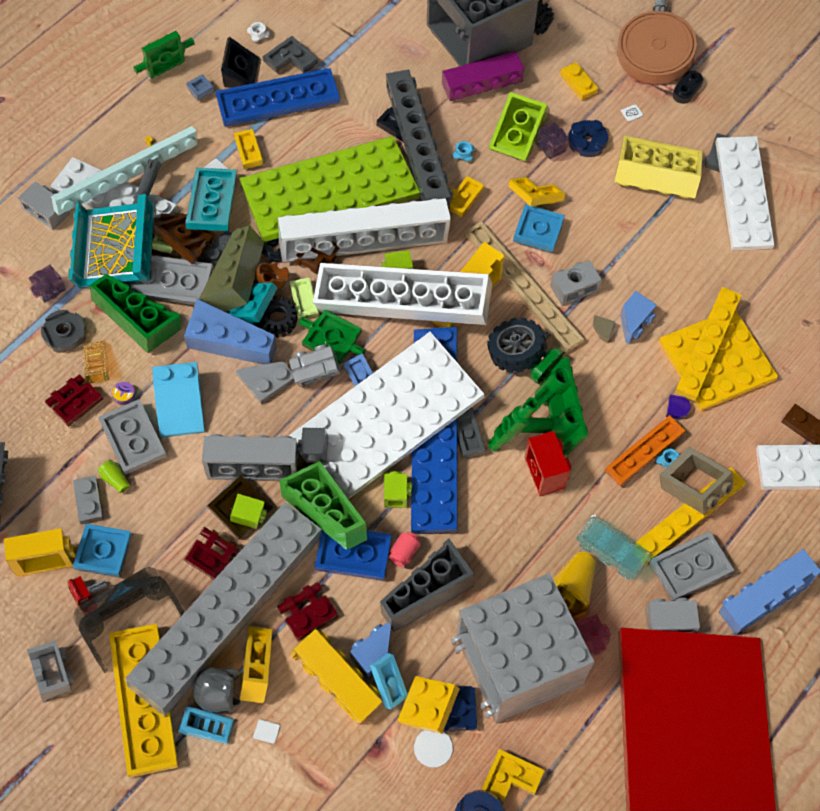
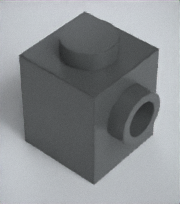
M302 428V438L298 440L297 451L307 463L326 462L329 438L326 429Z

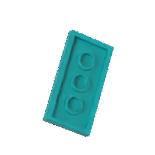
M196 167L186 217V229L229 230L237 169Z

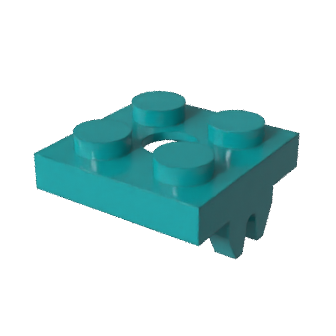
M273 282L253 283L250 297L254 296L253 301L229 310L228 314L257 327V322H260L278 287Z

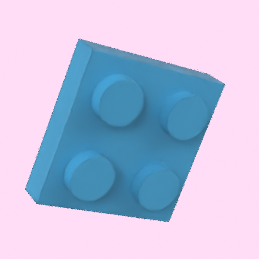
M525 204L513 237V242L553 253L565 215Z
M85 524L73 564L74 570L120 578L132 537L131 531Z

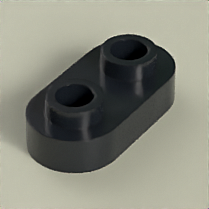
M697 71L685 73L674 88L673 99L681 104L690 102L701 88L703 76Z

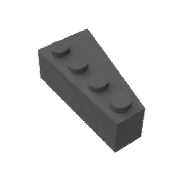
M447 539L443 546L437 552L434 551L421 567H417L411 572L412 575L398 584L380 601L381 613L386 622H389L392 631L395 632L474 587V573L451 540Z

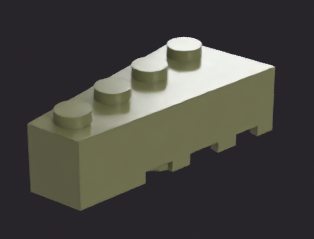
M250 225L238 228L232 232L198 300L224 312L248 304L256 269L265 242Z

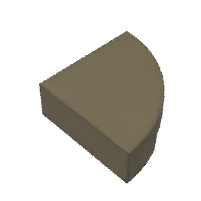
M595 315L593 328L599 335V338L608 343L615 321Z

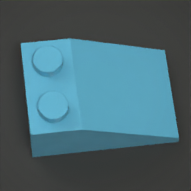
M197 362L152 367L160 438L205 433L200 373Z

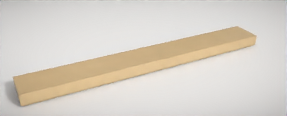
M482 221L465 231V236L477 250L483 242H486L505 255L501 278L567 354L584 343L585 339Z

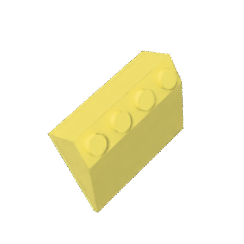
M624 135L615 182L622 186L632 185L642 190L652 189L662 194L671 193L682 198H695L701 179L703 151Z

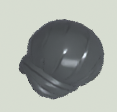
M210 667L201 671L193 683V697L197 705L207 712L229 711V713H232L235 710L234 708L241 704L240 700L233 697L235 683L233 675L241 676V671L233 668L221 669L217 667Z

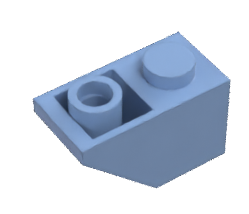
M637 291L623 305L620 315L625 342L628 344L634 338L637 340L644 331L643 327L646 324L650 325L656 317L654 312L657 305Z
M389 622L383 626L379 624L370 632L371 635L365 640L359 639L351 646L350 658L368 680L373 676L370 665L389 653L391 625Z

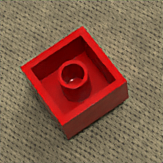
M554 431L528 438L524 458L539 497L564 490L567 480H569V473L572 470L569 459L565 458L562 452L564 450L563 443L560 438L556 437Z

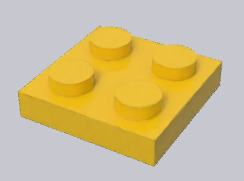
M415 676L397 721L402 725L442 734L459 688L455 684Z

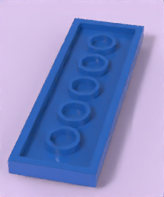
M331 68L215 91L224 127L340 103Z

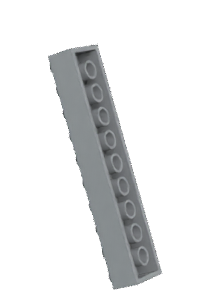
M284 502L125 678L127 686L165 717L191 688L197 675L213 663L320 541L321 528L287 502Z

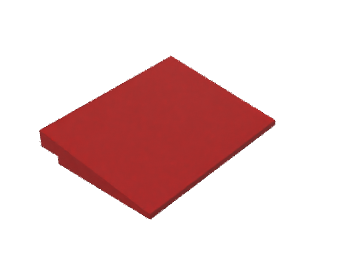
M621 627L618 632L626 811H776L760 638Z

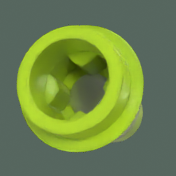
M112 459L107 460L98 468L99 477L119 493H123L130 487L119 464Z

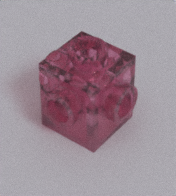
M597 614L576 623L590 654L598 655L607 650L606 646H608L611 640V633L605 623L602 624Z

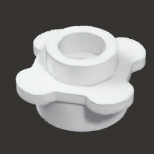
M255 22L247 29L254 42L270 36V33L266 31L265 25L261 22Z

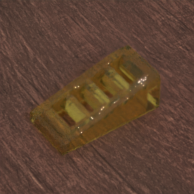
M105 341L83 344L86 381L95 383L110 380ZM100 348V350L89 352V349ZM101 354V356L89 358V356ZM101 361V363L90 364V362ZM102 367V369L91 371L93 368Z

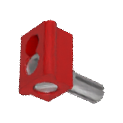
M81 576L70 579L67 582L68 589L78 607L90 602L91 595L107 588L105 580L86 587Z

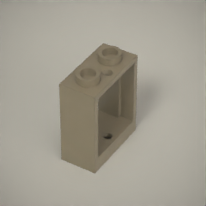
M688 447L659 474L662 490L703 515L710 509L715 508L719 500L725 494H729L734 486L733 472L691 447ZM695 467L716 479L703 494L680 482Z

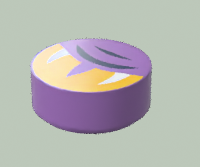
M120 382L113 387L112 396L116 403L127 405L134 400L135 391L130 383Z

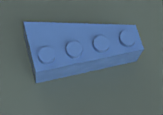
M196 300L184 334L187 348L263 365L272 363L276 351L275 335L203 301Z
M802 549L791 558L781 562L771 572L767 571L754 584H747L736 597L731 595L722 602L723 607L718 613L735 635H738L807 589L819 576L820 569L807 552Z

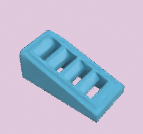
M186 706L178 733L227 744L234 719ZM191 716L195 717L193 727L188 726ZM200 719H205L203 729L199 730ZM210 721L215 722L212 733L207 732ZM223 723L225 725L222 735H217L219 725Z

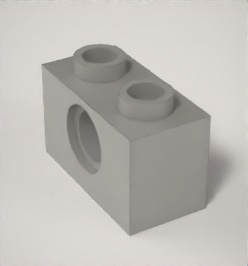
M588 260L583 263L578 262L569 269L559 270L554 273L550 287L563 306L599 291L602 279L591 261Z

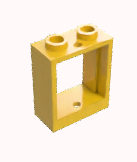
M62 528L4 538L5 559L17 577L73 567V558L76 557L75 546L71 544L69 535L66 536Z

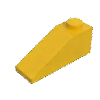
M248 627L239 700L264 703L269 677L272 629Z

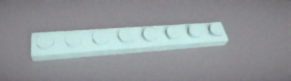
M191 126L52 195L54 211L58 215L70 211L76 207L77 202L80 204L87 202L123 184L127 180L141 175L145 172L149 159H153V162L157 160L163 163L197 146V131Z

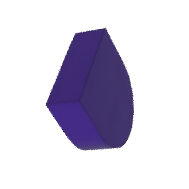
M670 394L666 417L670 415L673 419L686 418L691 409L689 401L684 397Z

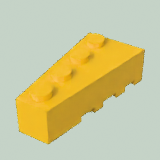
M483 242L460 272L489 274L493 288L502 277L505 255L486 242ZM431 321L440 328L456 327L459 324Z
M315 629L289 655L294 660L299 658L302 661V668L306 673L313 677L317 676L320 687L329 695L334 693L336 696L334 698L335 702L359 724L382 703L379 698L381 695L374 686L370 685L368 687L362 680L364 678L363 674L356 667L351 668L346 663L347 657L341 650H334L329 644L331 642L329 637L323 631L318 632Z

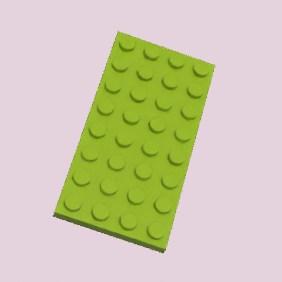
M394 136L239 178L260 237L265 242L279 238V217L322 213L330 210L340 211L349 208L384 206L392 203L400 204L420 198V191Z

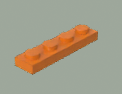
M669 415L605 468V472L621 487L684 435L685 430Z

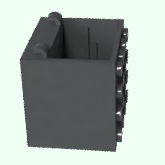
M427 0L426 25L456 63L462 66L515 51L519 52L531 46L533 43L538 0Z

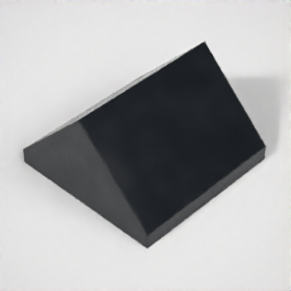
M231 37L227 38L221 66L224 87L233 88L255 83L259 57Z

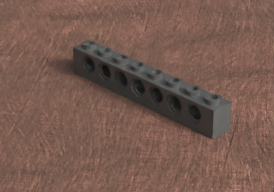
M409 69L386 73V89L412 172L420 191L421 200L446 198L448 209H450V200H453V193L451 188L447 187V174L445 171L442 172L441 156L436 154L437 144L435 139L431 138L432 129L430 123H426L427 114L425 108L421 107V94L416 92V79L411 76Z

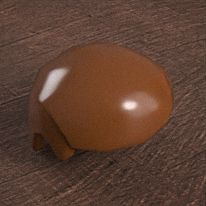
M276 262L270 264L261 263L256 269L255 279L258 283L273 282L278 287L277 290H279L288 281L290 273L286 267L278 268Z

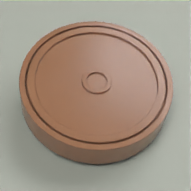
M666 11L645 12L630 19L622 28L618 41V60L624 71L638 81L648 84L670 83L681 78L691 68L695 58L697 39L693 28L680 16Z

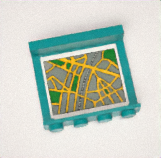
M146 194L138 195L137 204L88 210L77 202L73 214L74 230L72 231L73 243L70 251L71 266L68 271L69 280L79 288L90 287V284L105 274L112 276L122 283L150 281L155 203Z

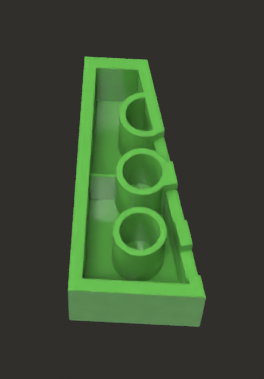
M320 461L279 480L282 498L346 550L367 540L366 522Z

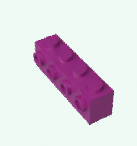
M515 51L442 71V85L449 101L460 100L464 97L478 95L486 91L497 90L501 87L523 82L525 68Z

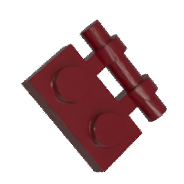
M80 374L73 379L67 380L66 385L58 391L54 390L50 393V397L44 401L49 408L56 403L58 404L53 408V411L67 427L103 400L102 396L89 382H86L81 387L79 386L85 381ZM71 391H73V393H72L70 396H68L66 399L63 398V397H65L67 394H69Z
M204 526L199 534L206 538L205 543L198 539L195 540L183 560L215 580L231 562L229 560L230 556L235 557L241 550L232 541L228 542L221 538L214 529L211 531ZM213 544L223 549L222 555L211 548Z
M318 582L312 586H305L300 593L293 597L288 596L284 599L283 603L277 606L280 614L288 610L291 612L292 615L286 618L285 622L297 642L308 636L315 629L318 630L338 617V613L326 595L317 600L315 594L322 591ZM308 599L310 605L298 610L296 605Z

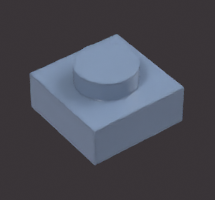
M203 74L186 83L187 89L197 101L214 92V87Z

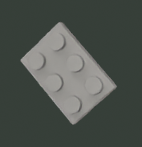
M140 399L98 417L125 475L167 457Z
M710 531L649 561L650 566L671 601L683 598L734 572L733 567Z

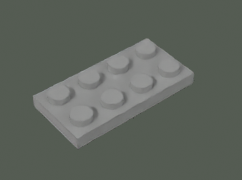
M151 255L150 281L124 284L128 285L132 291L140 292L150 299L195 305L196 300L201 296L214 270L213 264L196 262L192 265L187 260Z

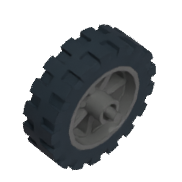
M513 318L511 321H504L499 327L496 326L493 329L494 332L490 333L487 346L493 364L495 366L498 365L499 369L503 371L507 370L513 373L514 371L524 372V369L527 368L530 370L534 367L533 365H538L541 362V358L546 355L547 343L544 331L533 320L528 321L526 318L517 320Z

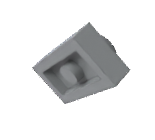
M96 475L73 480L80 524L104 520Z

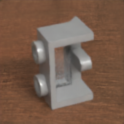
M56 640L27 649L42 702L71 691L69 684L74 683L70 669L65 670L63 662L67 661L63 647L58 648Z

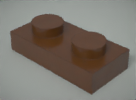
M794 404L781 423L811 444L820 445V420L797 404Z

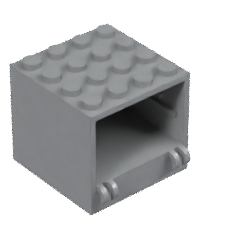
M550 573L461 609L456 636L451 639L452 645H456V642L459 643L455 647V651L457 654H460L462 650L485 701L480 704L482 710H485L487 706L489 708V711L484 713L486 719L492 716L496 724L582 687L594 664V660Z

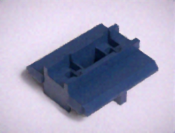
M457 686L459 692L443 731L477 729L475 687Z

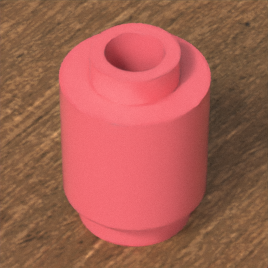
M412 532L401 533L390 550L389 560L402 568L406 564H410L421 546L418 536Z

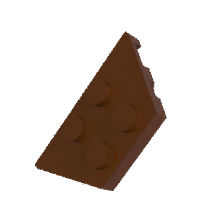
M161 213L160 218H154L153 232L192 265L196 263L212 243L213 235L207 230L186 229L187 214Z

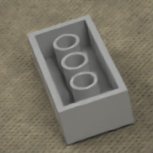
M221 434L204 436L202 463L207 480H236L242 475L249 481H279L298 472L299 453L297 451V439L290 436L276 438L266 435L246 437L241 434L234 436H223Z

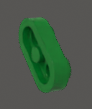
M558 347L550 348L546 352L545 357H543V361L538 365H533L534 367L530 370V379L537 384L541 383L546 375L560 362L565 352Z

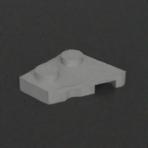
M283 361L238 369L236 371L238 378L260 404H263L295 382L293 372Z

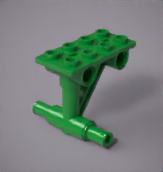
M563 357L546 375L545 381L537 388L534 397H529L523 405L515 407L508 416H504L502 422L495 429L494 436L488 440L490 450L499 451L504 444H509L519 433L545 434L554 431L556 437L560 438L563 443V454L569 455L587 438L588 429L584 422L583 409L580 405L577 394L578 389L574 382L573 368L568 357ZM541 405H548L550 416L546 418L532 417Z

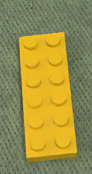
M157 623L109 633L128 778L178 768L171 711L165 717L133 692L127 686L125 680L128 674L160 640Z

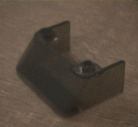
M153 567L143 568L78 606L74 611L73 619L104 673L109 670L92 640L102 634L104 630L103 621L145 596L153 601L161 600L167 596L180 617L185 613L166 580Z

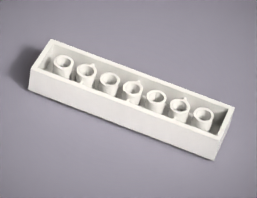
M446 198L279 217V245L282 262L298 259L297 253H305L302 259H315L318 254L311 252V248L330 256L335 248L332 241L340 247L336 256L447 243L451 219Z
M320 263L313 304L321 313L327 310L334 314L486 325L493 284L489 274Z

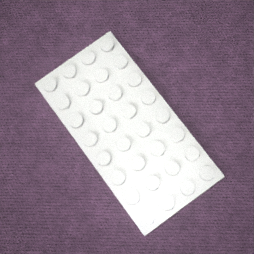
M429 332L289 436L296 438L298 443V440L302 438V428L326 429L329 436L326 462L321 463L346 497L350 499L485 398V395L434 335Z

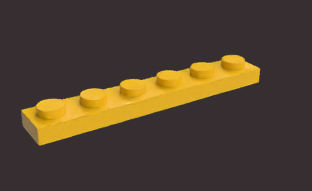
M725 287L721 288L675 393L693 401L696 400L742 294Z
M729 467L728 470L733 472V489L719 500L715 508L710 509L703 515L684 503L631 545L630 549L645 565L649 564L650 559L660 555L746 485V482L732 467ZM714 479L711 483H709L706 487L699 491V493L703 494L716 481V479Z

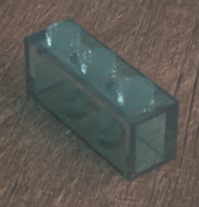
M597 515L590 516L576 537V540L580 542L579 546L587 552L593 551L598 554V559L608 566L612 564L619 569L617 572L628 580L630 578L636 579L653 555Z

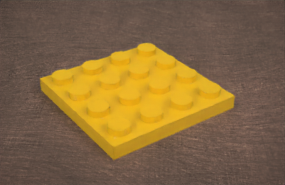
M736 310L699 394L694 401L700 412L772 383L778 378V375ZM707 319L660 337L658 341L680 379Z

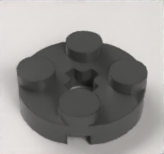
M58 310L51 313L45 319L46 322L43 327H41V335L44 342L56 353L72 350L84 343L86 339V326L82 317L68 310ZM62 327L69 329L67 333L59 334Z

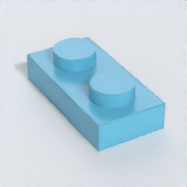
M387 653L370 665L385 708L392 709L407 698L408 694L394 654Z

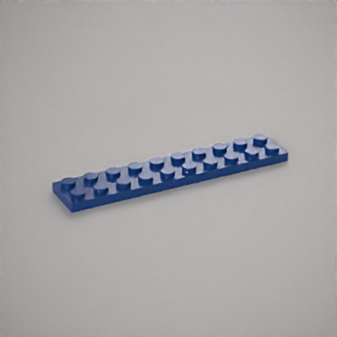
M457 327L414 330V343L431 332L458 363ZM457 419L412 452L411 532L413 534L458 532Z

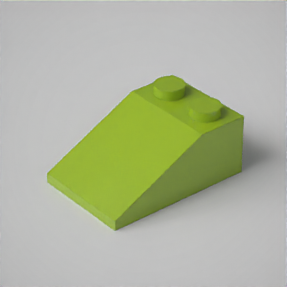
M510 92L489 149L526 162L545 125L550 112L548 105Z

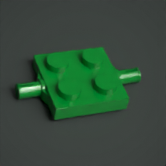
M177 31L167 34L142 47L143 62L133 66L136 74L147 69V74L153 79L184 63L185 49L195 45L192 37L181 42Z
M324 310L320 317L313 322L303 316L298 322L299 325L309 329L308 334L302 341V346L311 351H315V347L327 344V346H331L335 350L339 365L350 352L357 355L365 354L366 349L355 344L362 333V328L327 310Z

